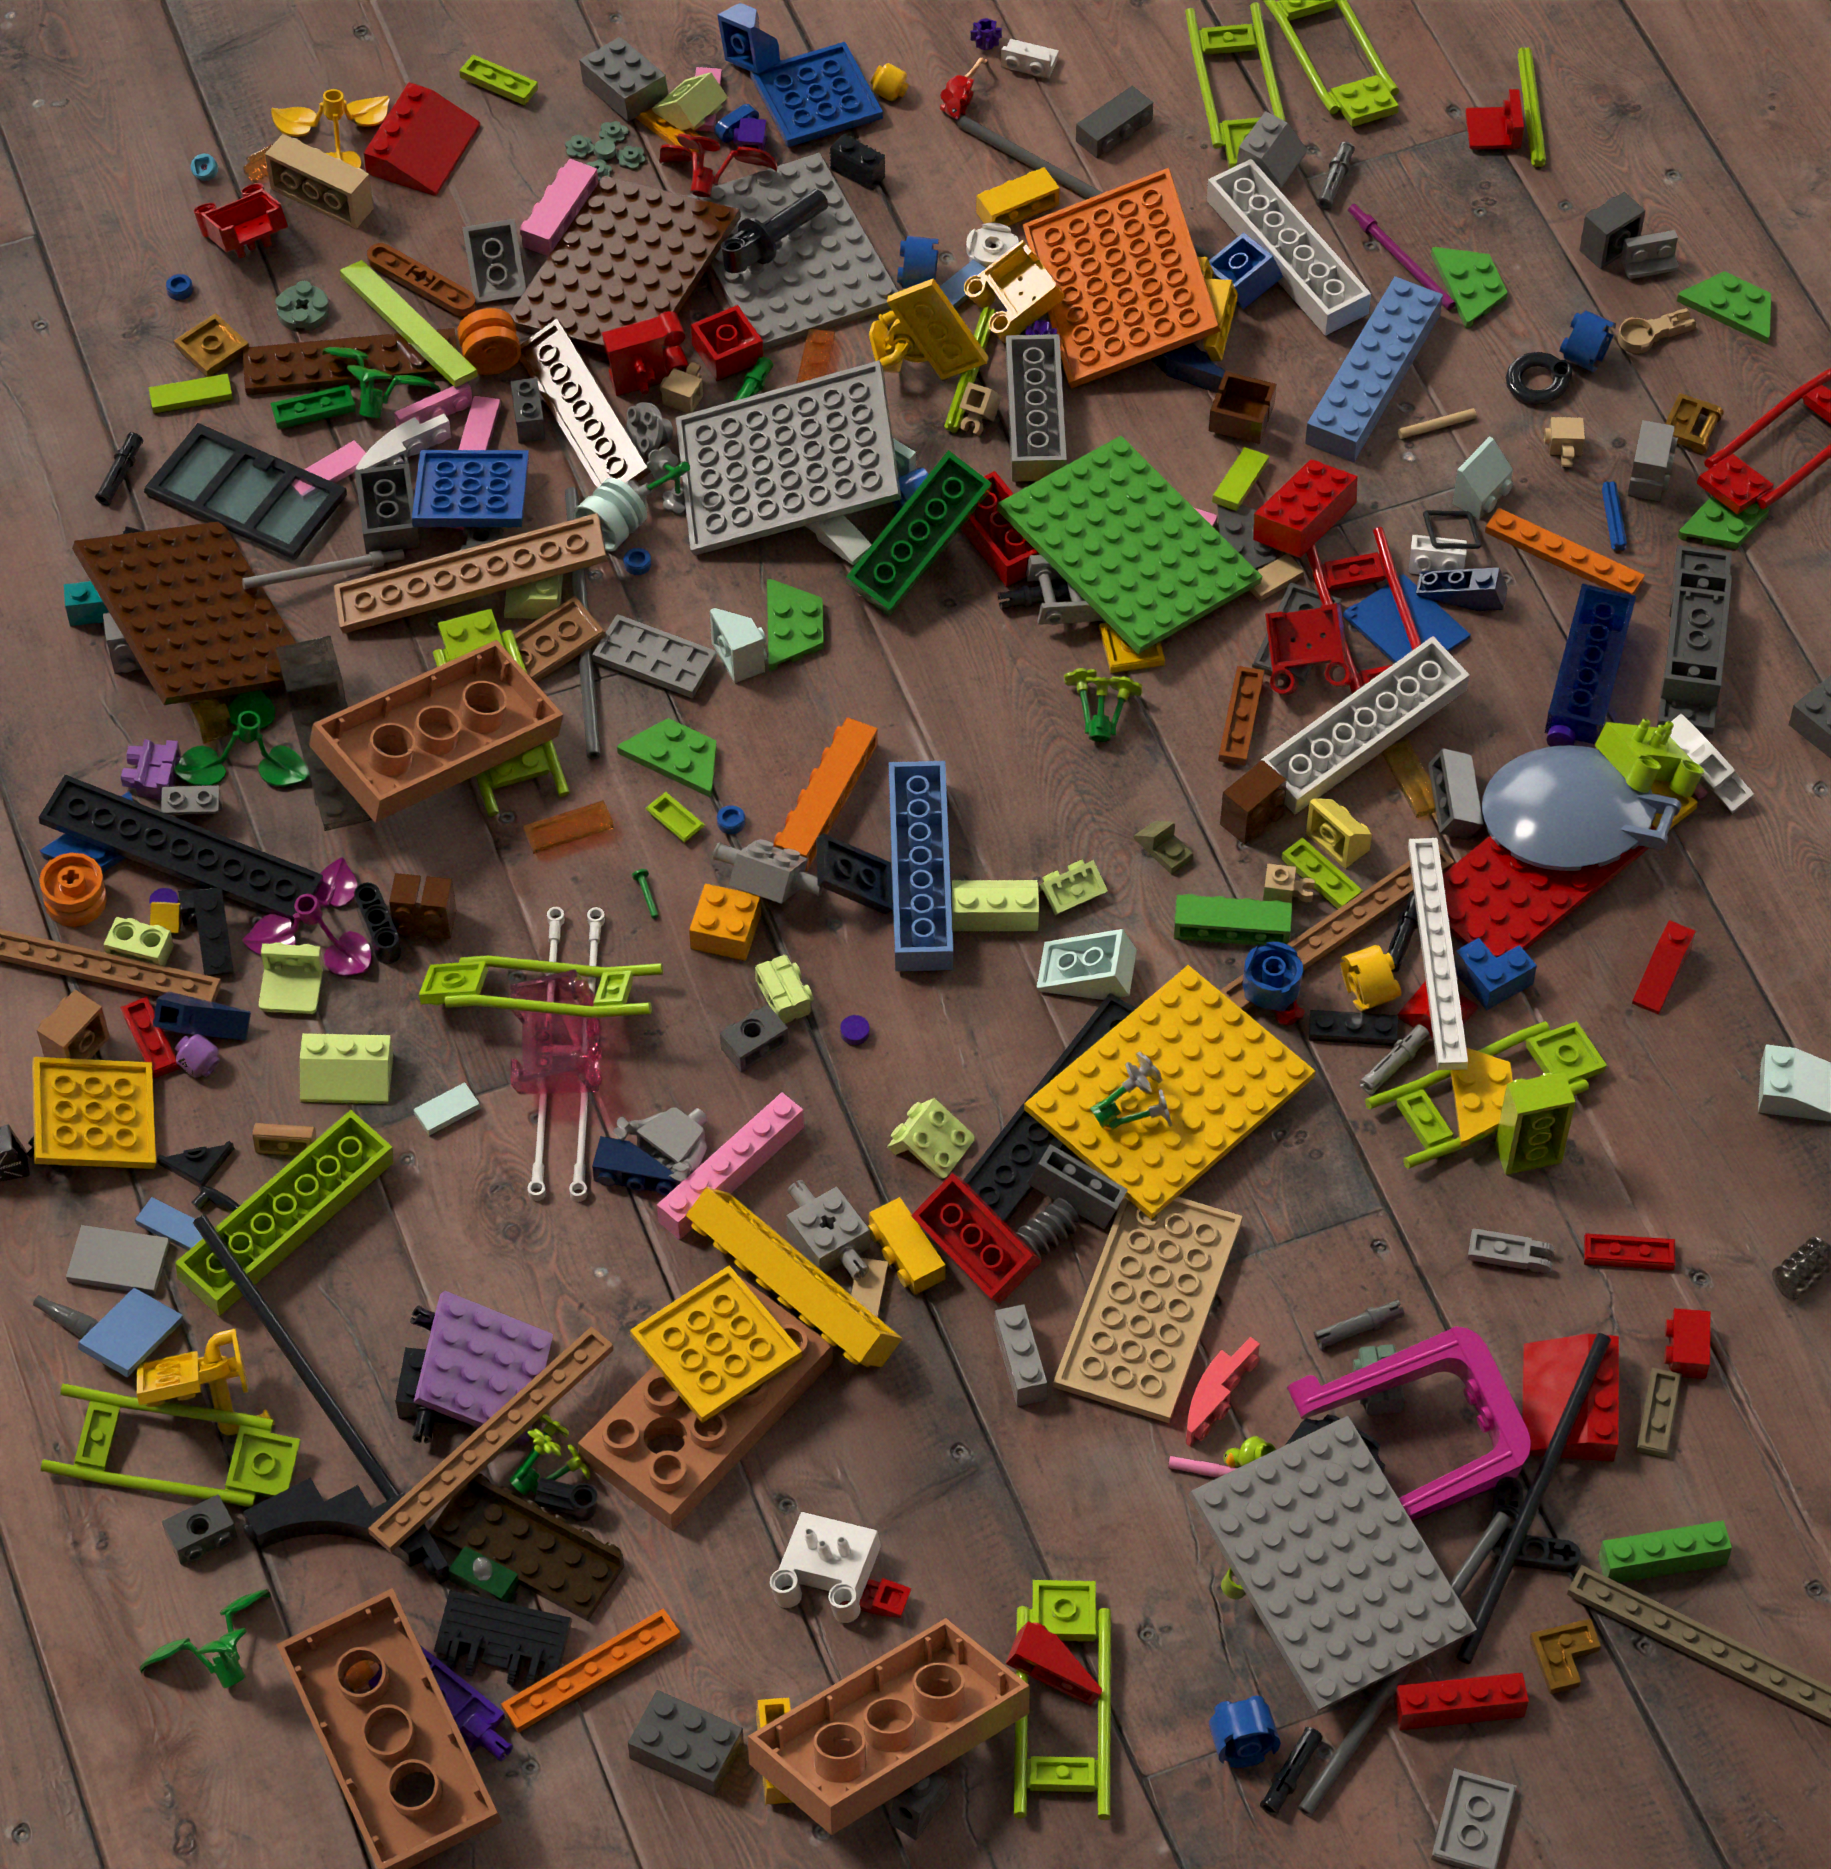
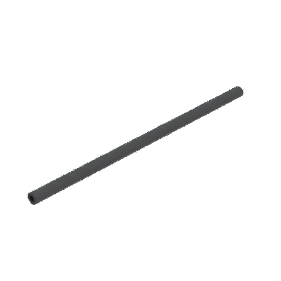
M964 115L958 119L957 127L1035 170L1045 167L1054 181L1089 199L1103 193ZM1194 243L1198 257H1207L1210 260L1215 256Z
M569 487L565 490L567 521L575 519L574 511L579 506L578 489ZM585 568L571 571L573 597L576 596L588 610ZM592 647L581 652L578 657L587 758L598 759L601 756Z
M1502 1512L1496 1514L1450 1582L1458 1599L1511 1522V1519ZM1413 1665L1385 1678L1298 1806L1301 1813L1308 1817L1313 1815L1395 1694L1397 1686L1401 1685Z

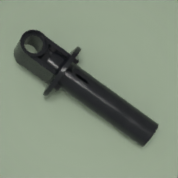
M813 189L763 223L750 217L742 220L738 225V234L721 244L725 271L728 273H740L755 262L760 264L772 262L776 257V242L828 208V200L824 193L818 189Z

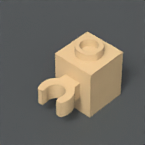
M691 362L686 373L673 368L669 376L663 378L660 392H662V403L664 405L688 414L693 413L703 397L702 374L698 373L702 368L701 365Z
M968 382L959 408L969 415L962 420L961 429L967 432L969 426L975 423L973 433L980 436L983 431L982 419L994 422L1002 396L992 389Z
M1551 417L1549 428L1544 429V444H1549V455H1561V467H1573L1572 458L1574 456H1582L1585 440L1583 418Z
M1267 864L1263 901L1279 900L1292 903V897H1298L1303 902H1312L1313 892H1307L1304 889H1314L1315 880L1303 878L1297 881L1295 880L1296 867Z

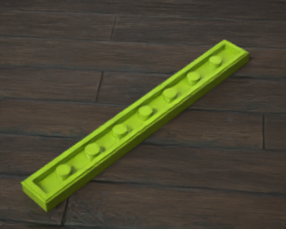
M363 260L340 270V277L455 388L478 377L477 369Z

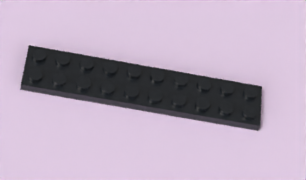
M64 775L39 816V824L202 888L222 887L223 896L266 913L289 918L292 923L295 920L293 915L297 913L295 909L296 899L303 894L315 896L323 883L322 874L68 775Z
M1109 993L1025 1102L1125 1019L1136 1007ZM1023 1103L963 1180L1007 1223L1032 1191L1033 1187L1027 1183L1049 1145L1051 1144L1063 1151L1066 1145L1024 1110Z

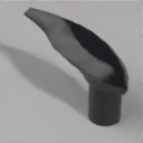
M200 1186V1194L191 1202L199 1211L209 1200L218 1207H224L232 1212L240 1206L227 1195L208 1186Z

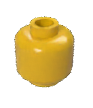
M886 63L883 67L879 65L870 81V84L873 85V92L891 102L895 101L898 96L903 98L910 85L906 82L907 73L890 63Z

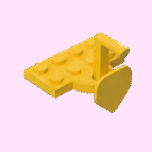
M934 278L889 295L887 304L892 310L883 315L879 314V320L872 323L869 331V339L875 361L880 360L884 372H899L903 359L917 363L929 361L941 380L987 364L988 355ZM892 324V326H891V328H890V331H889V330L887 329V328H888V325Z
M236 1329L214 1334L206 1345L204 1357L199 1358L198 1351L141 1363L137 1367L136 1394L139 1405L146 1404L147 1407H156L164 1404L166 1399L176 1397L177 1400H188L195 1397V1393L201 1392V1384L209 1382L214 1409L234 1412L227 1379L240 1376L243 1392H248V1380ZM233 1343L235 1356L230 1358L221 1356L219 1346ZM264 1409L262 1414L256 1415L272 1419L267 1409ZM218 1422V1427L223 1434H238L240 1425Z

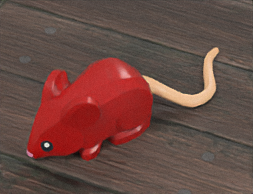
M979 58L969 73L965 76H954L947 82L946 88L940 94L941 100L944 102V104H940V110L955 119H959L961 113L963 115L966 114V105H970L974 94L971 90L974 79L971 78L980 64H985L987 59Z

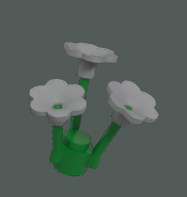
M1141 1052L1136 1053L1140 1068L1127 1062L1125 1066L1130 1077L1109 1097L1090 1108L1102 1128L1109 1124L1113 1130L1122 1124L1149 1116L1151 1118L1162 1116L1166 1119L1169 1127L1173 1126L1162 1090H1159V1103L1148 1107L1149 1110L1122 1118L1116 1117L1121 1112L1114 1101L1127 1091L1130 1093L1136 1087H1139L1142 1091L1150 1094L1152 1089L1146 1078L1147 1076L1158 1083L1163 1081L1160 1071Z

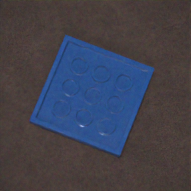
M846 42L781 60V62L759 74L750 71L751 79L787 147L883 119V111Z
M420 450L412 512V527H522L529 450Z

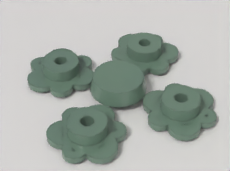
M618 121L612 123L605 122L601 125L599 137L602 140L597 141L595 146L591 144V138H584L581 135H574L571 140L565 143L566 152L569 157L578 156L579 158H585L586 154L594 152V155L599 159L595 162H588L586 165L597 168L598 181L603 176L610 177L609 173L612 172V168L606 165L604 160L611 159L615 155L619 160V165L621 167L627 166L629 169H637L639 163L645 162L644 150L641 147L626 146L624 150L617 152L616 141L623 142L624 136L628 134V128L621 125Z

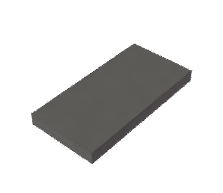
M1290 582L1277 612L1283 611L1288 613L1321 608L1322 603L1318 591ZM1331 596L1333 604L1338 603L1341 605L1342 599ZM1266 633L1252 668L1265 670L1264 674L1271 676L1273 672L1268 633ZM1314 665L1291 668L1289 670L1297 676L1299 685L1304 687ZM1283 675L1279 678L1291 682L1288 675Z

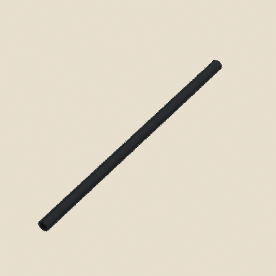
M201 1215L196 1218L193 1225L385 1500L388 1501L400 1495L393 1482L207 1216Z
M1597 1333L1474 1615L1472 1622L1477 1630L1474 1634L1464 1638L1456 1657L1463 1663L1471 1664L1602 1363L1611 1342V1338L1605 1334Z

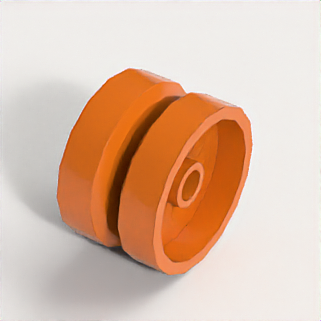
M496 308L480 309L468 314L461 320L457 328V335L462 348V356L477 369L478 374H499L510 369L518 362L521 356V346L516 334L514 319L508 312Z
M72 852L53 858L42 869L39 878L46 913L53 921L62 926L78 927L94 921L105 910L107 895L102 870L95 859L85 854Z

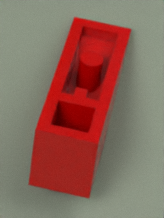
M1671 920L1668 921L1632 1000V1004L1659 1015L1692 949L1695 930Z
M1029 1621L1018 1631L1006 1665L1088 1705H1091L1101 1695L1103 1689L1056 1634L1049 1632L1042 1624Z

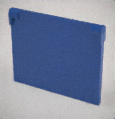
M1402 574L1398 577L1421 643L1434 636L1450 652L1470 638L1471 634L1432 599L1417 596V585L1406 575ZM1389 583L1344 611L1343 617L1394 664L1412 651Z

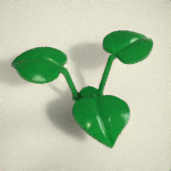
M327 347L323 349L322 355L330 353L336 356L352 358L359 363V366L348 365L347 369L360 380V398H362L359 410L360 415L380 418L383 403H388V397L392 390L399 384L430 386L438 393L441 391L438 385L424 378L411 375H395L384 396H382V390L374 389V379H392V375L380 370L365 368L364 359H369V355L351 348ZM369 381V388H366L365 382Z
M260 690L238 694L230 704L228 718L231 724L237 727V731L233 732V736L221 757L218 758L217 752L210 747L203 745L195 746L182 755L174 771L180 779L194 786H213L219 783L226 775V769L221 763L226 760L237 739L244 743H251L255 740L258 742L261 754L265 757L259 763L258 772L260 777L272 786L284 787L305 781L307 779V768L301 757L289 747L278 745L273 747L270 753L266 751L262 740L263 735L259 732L260 729H264L273 723L276 713L271 700Z
M269 1589L241 1596L223 1608L219 1613L221 1616L225 1615L228 1633L221 1636L218 1640L211 1641L200 1649H197L190 1642L189 1637L167 1643L154 1651L142 1663L139 1669L141 1674L149 1664L168 1658L178 1651L190 1650L208 1668L210 1674L216 1673L223 1688L242 1681L246 1676L238 1661L241 1658L237 1652L236 1644L247 1630L246 1628L234 1630L232 1618L239 1610L249 1606L260 1597L270 1598L271 1593ZM219 1652V1654L212 1658L214 1664L203 1655L204 1653Z

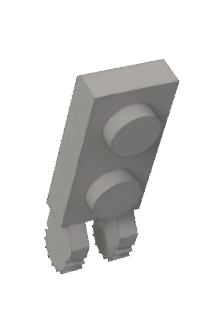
M1472 1229L1467 1260L1526 1270L1528 1268L1532 1272L1548 1273L1552 1270V1262L1548 1261V1259L1529 1255L1531 1252L1535 1256L1551 1257L1554 1254L1555 1248L1550 1243L1535 1241L1529 1237Z

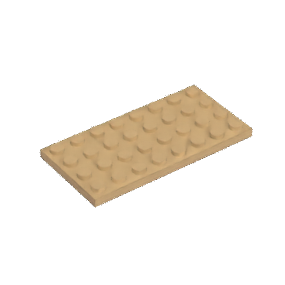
M1124 1196L1053 1381V1387L1170 1423L1241 1227L1243 1216L1177 1197L1151 1220Z

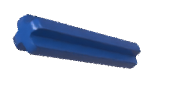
M1606 481L1603 483L1602 494L1611 548L1614 551H1623L1626 549L1627 540L1618 487L1614 481Z

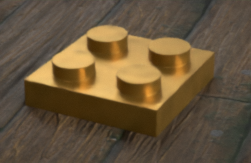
M216 313L174 340L175 348L207 377L243 355V350L249 347V343Z

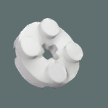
M1000 223L982 224L981 229L975 231L974 228L967 237L966 251L969 256V262L974 259L987 268L1017 245L1019 240L1006 225ZM996 244V248H989V246Z

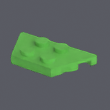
M1439 247L1432 248L1431 256L1450 297L1456 302L1455 307L1466 329L1473 326V321L1479 316H1486L1493 307L1499 306L1507 299L1508 292L1490 254Z
M1724 271L1678 294L1677 302L1765 344L1768 343L1771 318L1770 292Z
M1711 496L1679 530L1678 538L1681 540H1686L1687 536L1703 539V544L1721 545L1725 548L1737 550L1768 517L1769 509L1768 507L1761 509L1758 506V502H1756L1739 514H1736L1714 496Z
M767 579L769 671L778 669V664L789 659L794 662L803 658L806 654H813L824 649L823 602L819 596L773 579Z
M667 718L617 746L618 754L708 797L712 796L717 749L716 740Z

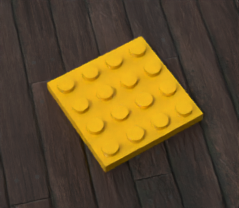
M33 1057L35 1164L155 1168L152 1062Z
M730 1265L630 1330L631 1338L702 1423L802 1357L801 1349Z

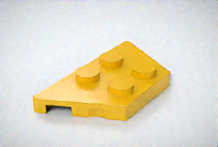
M1467 1047V1069L1451 1070L1460 1147L1469 1145L1470 1140L1481 1134L1486 1136L1495 1131L1500 1122L1506 1086L1513 1081L1510 1062Z

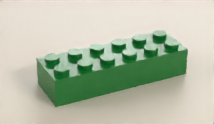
M948 450L846 576V584L890 617L991 492L992 483Z

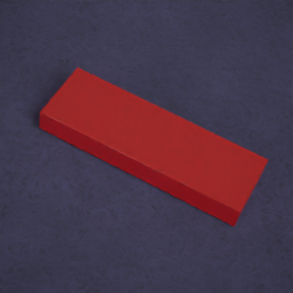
M148 997L121 1006V1013L144 1062H152V1079L180 1069L163 1029L153 1026L155 1012Z
M1585 1233L1584 1265L1674 1270L1675 1239Z

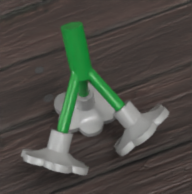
M661 447L659 451L652 450L648 455L649 461L646 464L651 470L653 478L657 481L651 484L646 483L642 486L634 479L628 480L625 483L639 495L645 507L648 508L646 496L652 493V489L669 480H674L675 487L671 491L663 493V508L668 512L673 511L675 515H683L686 511L684 488L680 486V477L690 470V465L684 461L676 466L678 457L668 447Z

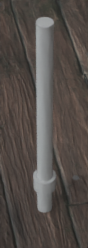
M403 549L382 552L381 550L372 551L366 556L242 578V584L244 589L367 566L372 568L382 567L384 563L404 560Z

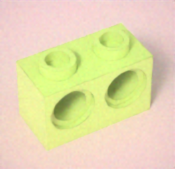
M120 917L115 918L103 944L105 953L162 966L166 965L174 947L171 931L160 925L151 926L140 923L133 918L124 919Z

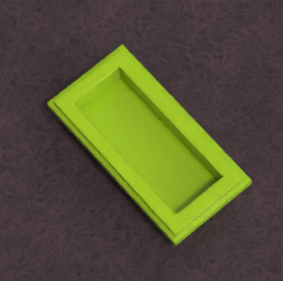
M667 792L663 793L645 808L646 811L684 843L705 826L704 823Z

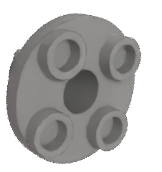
M642 402L628 408L626 430L642 457H648L649 453L652 450H657L660 444H666L670 441L673 434L672 424L668 419L662 418L659 409L654 404Z

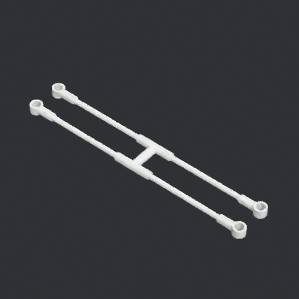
M552 907L547 912V919L550 925L549 962H556L561 926L565 921L564 911L560 907ZM594 907L587 913L588 924L590 925L589 942L591 943L589 966H597L601 926L605 922L604 911L601 908ZM555 915L560 916L559 918H556V919H555V918H552V917L555 916ZM599 916L600 918L593 919L592 917ZM548 973L546 1002H554L555 973ZM594 977L588 978L587 1006H594L596 982ZM545 1013L544 1028H547V1022L550 1021V1030L542 1031V1040L547 1039L545 1032L549 1033L550 1038L547 1042H541V1044H550V1046L541 1047V1053H550V1056L540 1057L548 1058L550 1065L547 1068H540L539 1074L541 1075L543 1069H548L551 1074L552 1057L581 1058L580 1074L582 1076L577 1163L574 1165L573 1182L569 1187L571 1199L581 1202L588 1195L587 1185L585 1184L586 1165L584 1164L589 1077L592 1075L595 1030L593 1029V1018L586 1017L582 1046H553V1014ZM540 1060V1066L547 1065V1060ZM541 1079L535 1163L532 1168V1181L527 1187L529 1198L533 1201H540L546 1195L545 1184L543 1183L544 1164L542 1161L548 1079ZM534 1189H541L540 1192H532ZM577 1189L583 1190L581 1193L574 1192Z

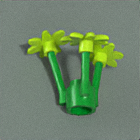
M546 1414L539 1418L545 1424L542 1432L538 1429L527 1432L535 1439L533 1441L535 1446L522 1465L508 1479L525 1496L530 1491L536 1495L539 1485L537 1480L541 1475L532 1465L538 1457L546 1452L548 1454L552 1452L558 1457L561 1456V1446L551 1442V1437L555 1432H559L566 1438L569 1435V1431L565 1427L561 1426L558 1421H552L551 1417ZM567 1445L574 1458L566 1462L568 1465L546 1478L555 1481L569 1471L575 1472L579 1468H581L588 1480L591 1475L586 1464L582 1462L576 1448L572 1445Z

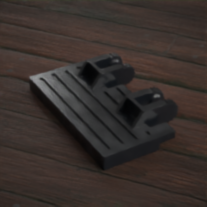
M450 1590L434 1652L448 1655L446 1666L454 1672L458 1665L462 1645L470 1646V1652L465 1664V1675L473 1676L481 1649L484 1650L482 1663L508 1669L511 1656H513L507 1677V1684L513 1686L518 1681L522 1659L531 1660L529 1673L526 1678L527 1689L537 1683L542 1663L545 1664L542 1677H547L559 1670L572 1618Z

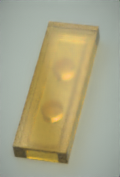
M1409 740L1393 744L1382 751L1415 817L1419 818L1436 812L1431 781Z

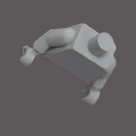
M670 1108L666 1112L658 1113L643 1120L628 1122L624 1117H620L617 1120L618 1127L614 1128L613 1132L620 1140H624L628 1134L637 1135V1147L673 1171L674 1174L669 1175L670 1177L682 1182L699 1167L706 1152L705 1130L702 1126L708 1122V1117L699 1108L694 1109L688 1116L678 1108Z

